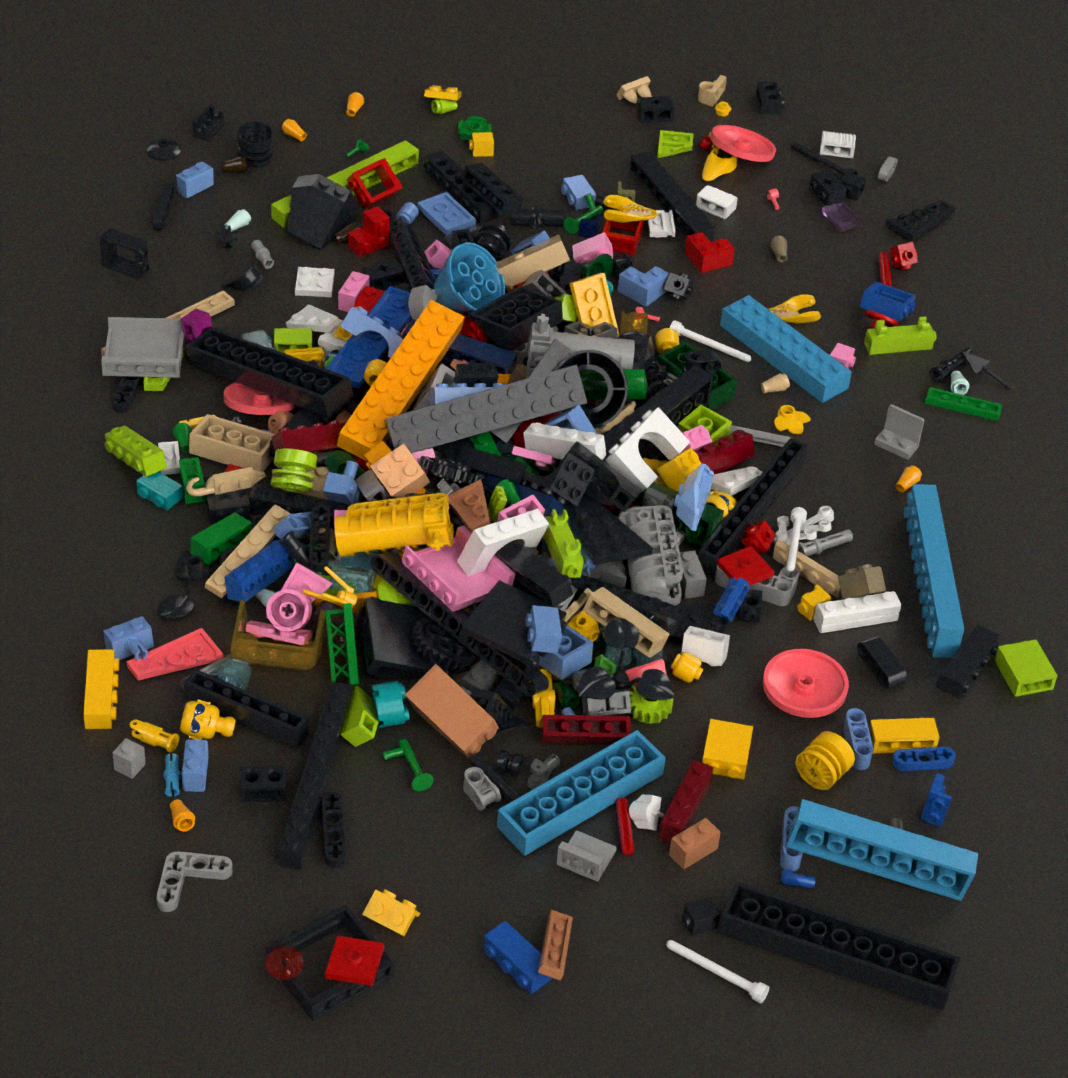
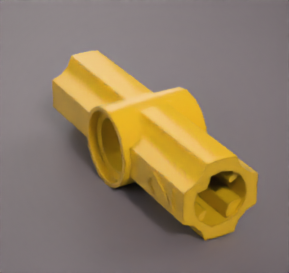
M546 669L539 670L549 680L548 689L532 696L536 726L541 728L543 715H554L555 690L552 688V675Z

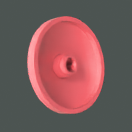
M718 125L712 129L710 135L712 142L717 147L742 159L766 162L772 160L776 153V147L771 141L745 128L732 125Z
M237 382L230 384L224 390V403L229 408L242 413L272 415L277 411L288 412L298 407Z
M792 649L779 653L768 662L763 676V688L769 700L784 712L799 717L816 718L829 715L842 706L847 697L849 681L842 666L830 656L810 649Z

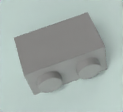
M695 550L680 552L683 568L680 586L684 599L704 596L707 579Z

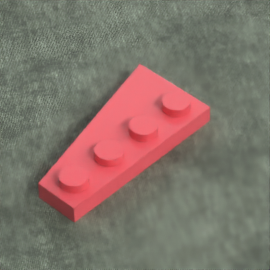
M200 628L149 651L145 659L141 657V661L136 658L127 661V668L139 681L213 663L224 657V655L207 633Z

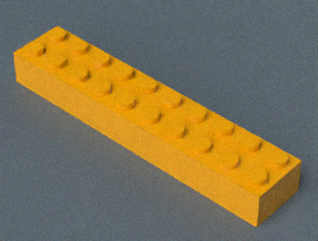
M430 300L340 431L338 447L367 461L364 457L366 453L380 442H387L389 436L384 419L407 412L460 333L464 316Z

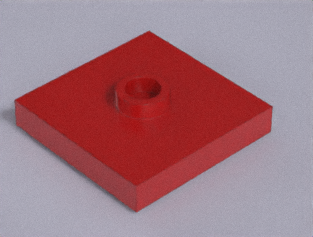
M752 546L717 559V565L729 579L735 578L738 580L741 577L747 580L750 586L774 576V570Z
M337 936L325 972L326 979L373 986L384 951V943Z

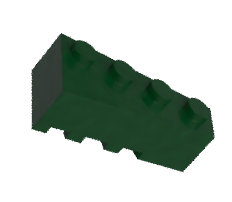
M654 481L649 486L667 495L669 500H672V498L675 500L678 491ZM647 489L642 491L640 507L642 506ZM706 503L697 529L693 531L676 515L677 507L673 505L672 509L676 533H681L687 537L686 540L691 544L695 543L701 548L722 523L724 510Z

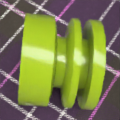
M277 449L275 451L274 465L282 469L272 471V475L275 478L271 479L270 484L275 488L294 493L313 491V484L310 482L314 481V476L306 472L316 470L317 455L298 449Z

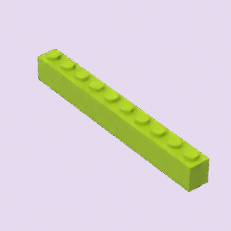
M405 140L327 178L350 190L355 195L346 181L352 173L385 158L396 175L419 164V149ZM375 170L360 177L366 189L382 182ZM291 195L271 204V218L283 228L288 227Z

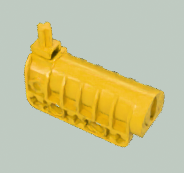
M436 493L350 505L347 508L346 515L335 517V538L340 557L355 556L358 552L371 554L375 550L386 552L387 549L392 548L402 550L407 545L415 549L418 548V545L427 544V546L435 548L436 551H440V548L446 544L448 547L453 546L454 528L450 522L448 495L446 493Z

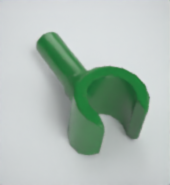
M358 140L356 147L348 152L346 156L350 157L359 150L365 153L368 151L369 146L363 140Z

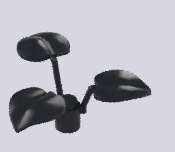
M185 550L178 559L175 566V575L180 579H187L186 596L184 598L180 595L166 597L159 605L158 615L160 617L180 619L193 611L194 603L188 600L190 598L191 580L200 581L204 575L207 579L211 577L208 573L209 565L203 563L200 556H193L189 551ZM227 593L222 598L219 597V603L226 607H237L244 604L228 599Z
M618 617L610 621L604 628L603 637L605 642L611 647H621L618 670L613 676L607 675L605 669L601 667H592L586 670L579 683V698L608 699L612 697L615 689L626 690V688H631L633 684L638 682L636 690L643 697L653 700L672 699L674 691L668 676L661 670L647 669L643 672L642 678L636 677L629 682L627 674L622 672L626 647L634 648L637 646L639 633L637 628L624 618Z

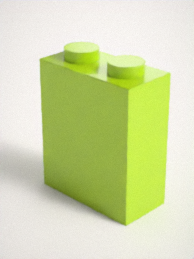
M1037 640L998 646L994 661L1015 697L1053 690L1057 674Z

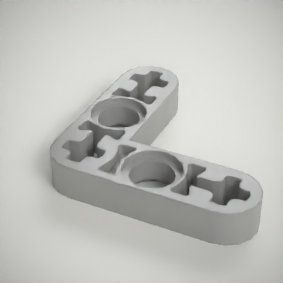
M179 851L167 855L157 892L158 908L164 912H171L177 908L185 876L218 880L228 879L233 873L231 859L225 856ZM176 861H179L177 864V870H174L173 864H175ZM202 862L205 864V867L196 869L193 865ZM170 878H175L178 880V882L174 885H169L166 883V881ZM167 893H170L171 899L168 902H164L167 899Z

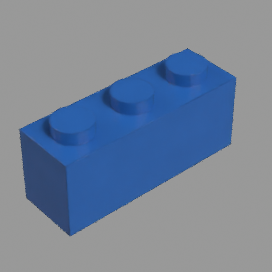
M506 921L484 935L483 950L489 958H493L505 973H509L516 980L517 984L521 988H525L530 994L552 979V977L538 973L541 953Z

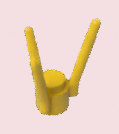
M327 566L324 567V570L345 590H340L336 597L326 593L319 594L306 589L303 590L304 594L337 604L343 607V604L352 603L353 608L357 601V595L353 594L354 588L348 586Z

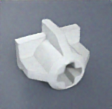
M642 794L636 801L632 802L629 808V815L637 828L657 831L658 818L664 817V813L659 812L661 797Z

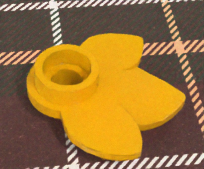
M783 405L778 410V417L775 418L774 424L779 431L787 429L792 434H802L804 430L803 423L810 422L811 419L806 413L795 411L793 406Z

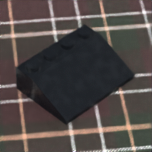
M521 285L470 313L469 318L497 345L512 351L528 342L531 325L537 322V317L541 316V314L549 317L548 324L551 328L563 321L562 301Z

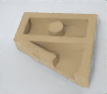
M589 588L565 611L567 613L565 618L567 624H569L573 616L581 612L580 610L586 604L590 594L593 593Z

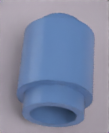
M410 202L405 203L396 214V220L402 216L411 225L419 213L417 206Z

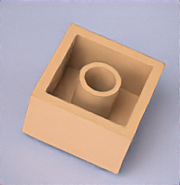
M404 443L370 466L391 497H405L406 494L415 493L430 483L425 472Z

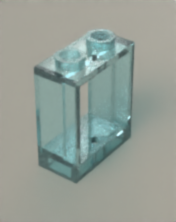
M358 552L355 556L340 557L338 553L331 571L348 586L350 584L353 585L354 592H372L377 574L372 570L370 561L377 554ZM330 577V581L334 583L330 589L345 590L333 577Z

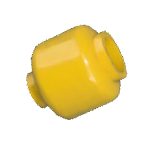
M663 328L656 333L655 346L658 353L662 354L679 345V336L675 330Z
M375 359L368 363L364 372V379L369 386L373 385L387 363L385 361Z
M688 652L678 653L670 667L673 669L672 674L686 683L692 682L693 679L698 680L703 672V669L700 668L701 659Z

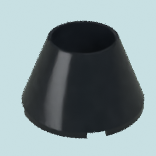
M591 349L576 351L565 357L554 371L577 365L580 378L587 370L591 369L599 372L607 382V397L601 405L592 406L588 403L580 405L593 428L604 426L613 421L624 408L628 395L627 378L620 364L610 355ZM568 408V409H565V410H561V411H558V412H559V414H561V413H563V412H565V411H567V410H569V409H571V408Z

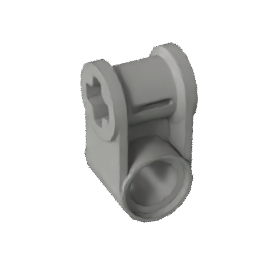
M471 767L465 771L463 790L478 810L482 811L492 802L497 803L501 801L499 789L484 774L483 770Z

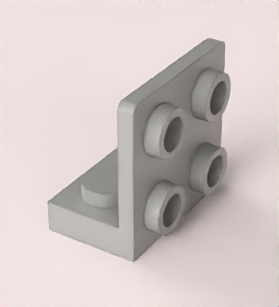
M891 404L888 407L884 429L876 437L874 445L908 460L919 447L924 419Z
M575 831L569 843L562 841L559 845L556 865L598 882L614 856L616 847L582 832Z

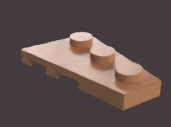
M481 479L448 495L450 508L471 534L474 529L491 524Z

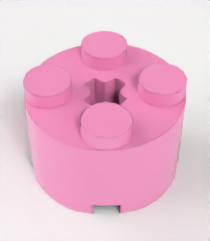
M283 589L276 592L269 599L266 613L276 629L290 632L298 630L308 623L312 614V605L309 597L302 591ZM291 605V608L294 609V612L288 615V611H285V607H289Z

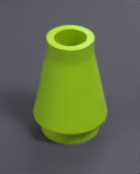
M436 98L432 101L431 108L433 113L440 115L456 110L457 102L456 100Z

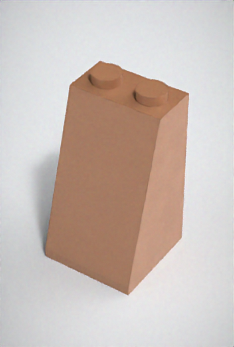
M436 664L405 694L415 712L468 759L478 753L482 745L487 740L493 738L499 728L495 720Z

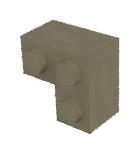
M867 564L859 566V571L857 568L845 570L846 574L838 576L843 599L874 595L886 591L880 566L872 567V565Z

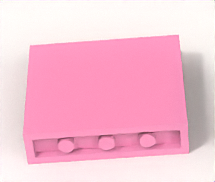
M464 525L457 528L453 546L448 547L446 544L440 548V551L427 547L414 552L407 545L405 546L402 563L453 612L473 605L474 602L483 601L499 580L513 586L515 573L495 554L485 571L467 576L457 562L471 536V532Z

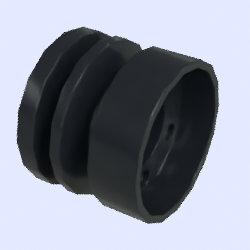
M258 121L242 124L237 131V156L246 157L247 165L250 167H261L269 164L273 159L272 128L268 124Z

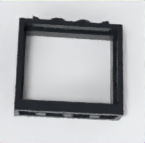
M347 905L337 910H332L326 916L313 920L309 925L291 932L290 935L279 941H274L272 945L266 947V962L312 1021L393 977L394 962L383 951L373 986L342 981L311 998L283 963V959L342 927H345L355 939L377 942Z

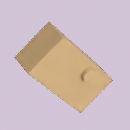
M558 234L497 262L495 266L499 274H503L504 282L514 286L527 280L532 273L541 269L544 272L570 261Z
M207 414L190 433L189 453L223 464H233L243 468L252 467L253 470L264 472L274 459L270 457V440L276 434Z

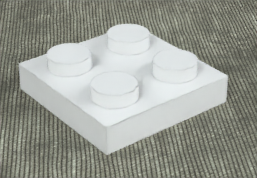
M298 267L295 295L332 297L334 269Z

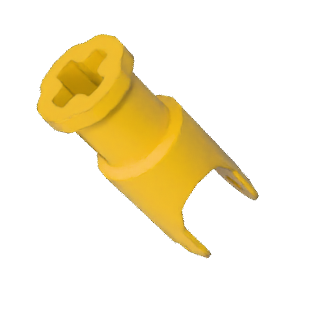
M132 720L130 722V727L134 729L132 736L140 739L142 742L155 747L157 745L163 747L169 753L174 752L179 742L178 734L167 733L161 727L140 720Z

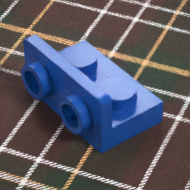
M741 577L738 580L735 578L730 579L713 611L714 615L730 623L732 622L750 589L747 580Z
M937 773L920 820L941 827L952 797L944 794L946 786L942 784L945 776Z

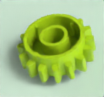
M632 686L631 691H629L631 713L634 719L642 723L652 724L661 722L663 718L667 719L668 713L671 714L673 698L668 700L648 699L640 695L635 686Z

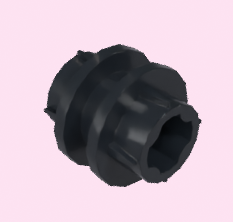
M489 223L482 226L473 239L474 243L486 249L496 262L504 258L512 244L508 228L497 223Z

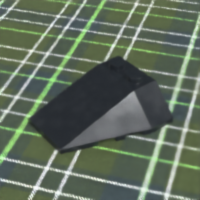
M320 174L298 176L291 189L287 233L320 250L334 239V233H337L349 223L353 224L361 209L352 192Z

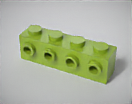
M127 426L113 428L110 432L104 434L106 450L147 477L167 468L163 450Z

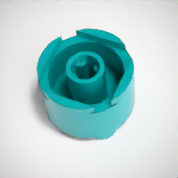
M393 681L372 685L373 691H376L372 692L375 711L380 721L378 722L379 728L405 724V721L410 720L408 707L403 704L402 700L406 699L405 688L402 683Z

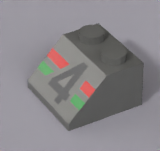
M476 657L473 664L459 669L450 678L460 687H464L472 692L473 688L494 691L503 679V676L482 659Z

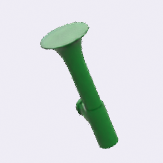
M591 193L584 195L590 211L577 219L565 218L564 228L568 233L576 234L578 225L603 212L602 206L598 205L596 207Z
M407 739L399 741V748L382 752L384 761L402 755L405 756L415 776L412 781V788L415 791H424L433 784V776L422 772Z

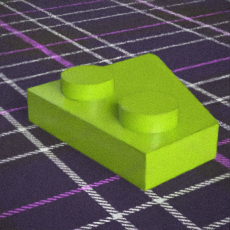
M660 130L657 158L691 151L694 134Z

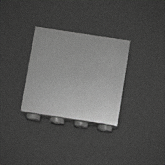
M108 317L105 355L102 356L101 360L103 376L180 378L184 334L180 319Z

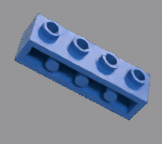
M280 540L273 541L225 576L228 599L245 603L295 566L294 558L290 556L291 553L283 544L280 545L278 543Z

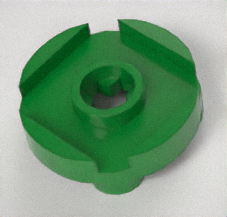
M478 116L468 117V120L465 121L462 119L458 123V133L463 141L472 140V133L491 132L492 128L485 118Z

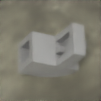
M427 285L412 288L408 305L411 317L414 320L419 318L430 300L436 302L437 295Z

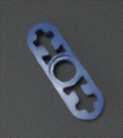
M949 747L899 749L894 753L892 764L900 771L948 769L953 766L956 754ZM925 756L930 761L924 762L921 761L918 757Z

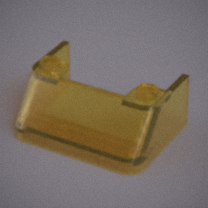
M240 600L230 648L231 656L235 661L305 671L315 666L321 657L327 627L324 610H320L315 642L309 641L301 647L259 642L255 635L244 633L247 610L245 601Z

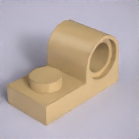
M720 75L713 83L709 81L701 82L699 85L698 101L713 107L725 91L727 77Z

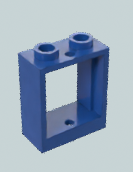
M874 282L864 290L860 307L901 321L910 312L914 311L916 295Z

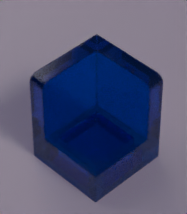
M598 213L595 221L581 218L579 236L592 238L598 235L601 228L602 214Z

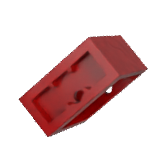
M385 158L352 173L346 180L349 188L353 190L364 210L396 195L403 188ZM375 170L387 190L371 197L360 177Z
M606 220L602 233L605 232L614 252H626L627 254L635 255L643 231L644 220L626 223ZM617 228L634 231L635 235L629 236L613 233L611 229Z

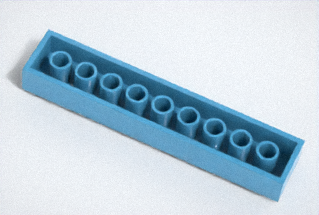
M912 484L911 492L907 494L908 506L904 507V518H907L906 530L910 532L909 546H912L911 558L915 560L914 574L918 576L916 585L917 589H920L919 602L923 604L922 618L926 620L924 629L925 633H928L927 647L931 649L932 657L952 658L960 648L964 625L936 485Z

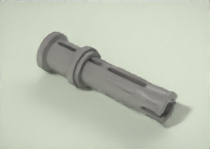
M847 529L824 538H815L805 543L799 542L797 551L805 556L820 555L825 549L851 542L853 534Z

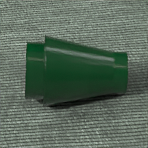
M558 681L554 684L553 690H555L563 708L570 707L573 710L579 706L581 698H579L576 690L566 685L563 681Z

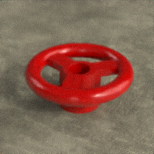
M865 310L864 312L865 316L873 319L871 328H876L878 320H884V326H898L896 320L871 310Z

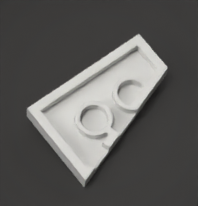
M308 304L300 312L292 315V318L286 322L287 328L291 329L306 328L316 332H330L340 322L337 316Z
M747 467L714 474L711 490H717L732 496L751 487L763 471L758 470L756 467Z

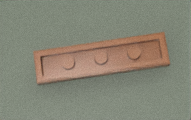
M554 910L550 911L538 973L558 980L562 979L573 917Z

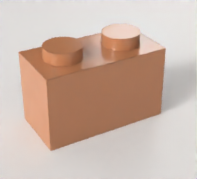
M704 818L671 838L669 856L684 870L718 849L721 832L707 818Z

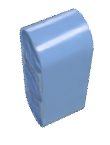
M312 512L289 514L274 527L275 534L278 538L282 539L293 530L294 536L297 539L306 538V534H311ZM321 514L319 516V520H323V516Z
M852 708L846 713L843 731L846 742L854 752L855 761L853 767L858 770H865L870 766L873 745L865 713L860 709Z
M795 806L787 808L784 814L780 853L781 867L784 870L790 869L792 871L799 869L803 854L801 851L786 847L790 826L798 810V807Z

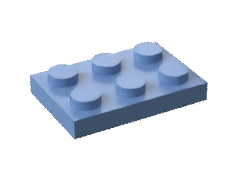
M447 192L417 203V208L446 236L452 234V230H462L476 224V219Z

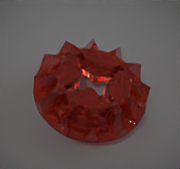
M282 945L279 949L273 948L272 952L267 954L265 960L267 972L272 977L280 980L296 977L304 966V958L301 952L296 951L293 946L285 948ZM283 957L287 960L286 968H284L281 962Z

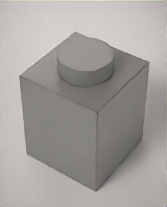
M125 738L113 751L114 770L133 779L146 765L144 747Z

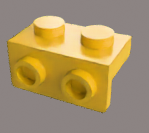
M322 347L284 350V354L306 362L315 360L320 367H324V351Z
M375 889L362 915L405 936L414 917H419L420 915L415 910L416 905L405 899L402 903L395 900L397 895L384 889L383 893Z

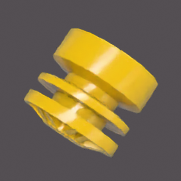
M825 731L821 732L796 757L795 763L800 776L809 785L819 790H829L854 765L855 757L852 748L841 736Z

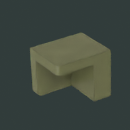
M618 181L617 195L626 197L634 202L635 190L621 189L622 182Z

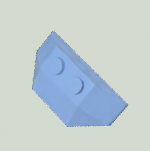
M703 463L686 478L684 485H680L674 502V506L677 507L676 515L693 531L697 529L714 476V472L710 471V468Z

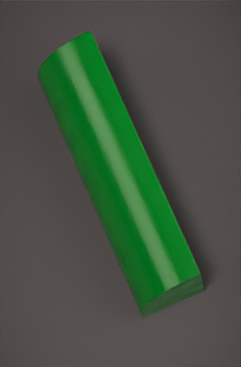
M623 369L628 383L627 399H646L647 380L645 369ZM587 370L581 376L586 399L605 400L608 393V385L605 378L595 370Z

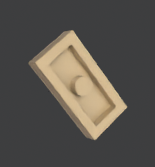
M646 76L622 85L617 93V97L619 100L626 99L634 104L637 103V94L641 97H651L648 87L651 82L650 79Z

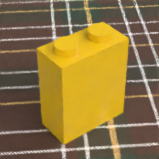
M710 719L702 763L714 767L713 774L744 780L753 726Z

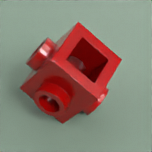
M913 242L890 248L891 262L894 268L901 267L902 270L912 268L911 264L918 263V255Z
M471 318L463 323L460 331L463 336L484 343L488 341V335Z
M764 520L747 527L741 541L746 548L752 546L757 553H765L770 549V544L776 534Z

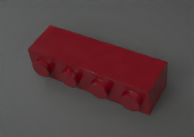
M332 421L328 425L317 423L309 428L306 425L294 428V430H290L289 427L279 429L278 433L271 437L275 451L282 448L298 449L313 454L344 450L338 447L337 443L339 433L347 422L339 423V421Z
M735 430L732 434L721 437L718 441L707 444L694 452L697 453L701 464H706L710 471H713L714 474H719L755 456L753 435L743 430Z
M543 715L541 720V744L612 745L631 734L630 716Z
M696 760L692 761L661 822L660 840L671 843V838L690 827L711 785L714 767Z

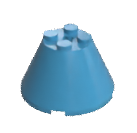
M467 242L456 246L449 254L434 284V292L437 295L436 302L452 311L472 313L504 295L505 282L503 274H499L495 266L497 262L486 249L475 243Z

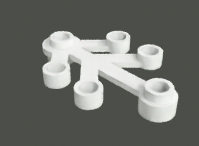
M830 506L820 507L817 515L809 518L801 525L799 540H813L817 538L816 531L827 532L831 530L834 511ZM780 516L777 518L779 531L775 533L776 536L773 542L776 544L781 540L790 545L793 528L787 531L789 518L787 516Z

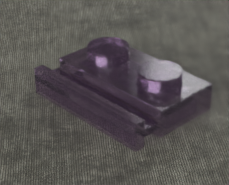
M841 202L840 205L836 203L822 207V214L839 232L854 229L855 226L860 227L862 224V220L844 202Z

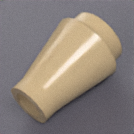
M779 373L760 384L764 394L786 391V388L790 387L789 379L785 373Z

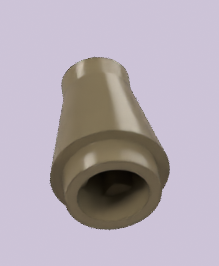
M783 236L773 237L770 247L777 261L785 262L787 260V240Z

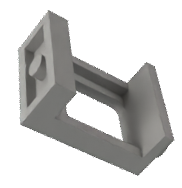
M441 363L420 391L412 411L430 406V388H434L436 384L442 383L448 384L449 387L454 381L455 372Z

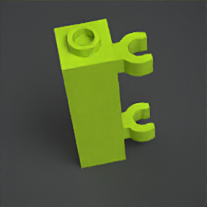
M926 316L918 318V325L897 327L884 326L885 321L878 320L876 328L867 329L864 343L869 355L933 349V344L936 341V332L933 331L929 322L926 323Z
M563 509L561 516H558L556 510H553L551 516L545 517L549 526L543 537L557 570L569 578H581L584 560L580 552L579 539L575 541L567 522L568 513L566 509Z

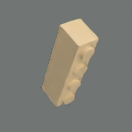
M604 587L590 594L582 610L605 627L610 621L618 617L630 621L639 633V641L635 648L649 658L662 650L670 635Z

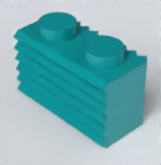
M160 472L147 477L143 475L140 479H137L138 495L143 499L147 498L157 507H162L166 511L184 497L183 485Z

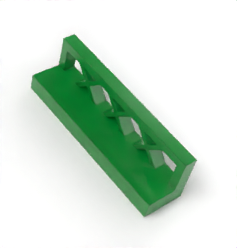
M352 603L343 604V609L326 610L325 614L331 683L332 681L336 682V679L342 673L348 678L349 684L353 685L354 691L355 686H359ZM330 616H343V623L337 628L331 623ZM337 634L345 639V643L340 648L332 641ZM339 653L347 659L346 664L342 668L334 663V659Z

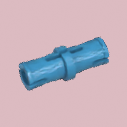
M172 753V761H170V754L165 756L166 770L163 772V777L166 781L165 794L169 797H172V789L174 790V797L179 795V780L181 779L179 756Z

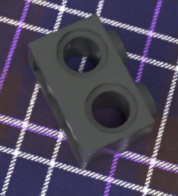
M615 689L612 697L608 699L582 698L583 715L606 716L631 713L630 693L625 689Z

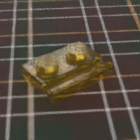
M622 311L620 335L633 331L647 334L648 314L635 312L625 314Z

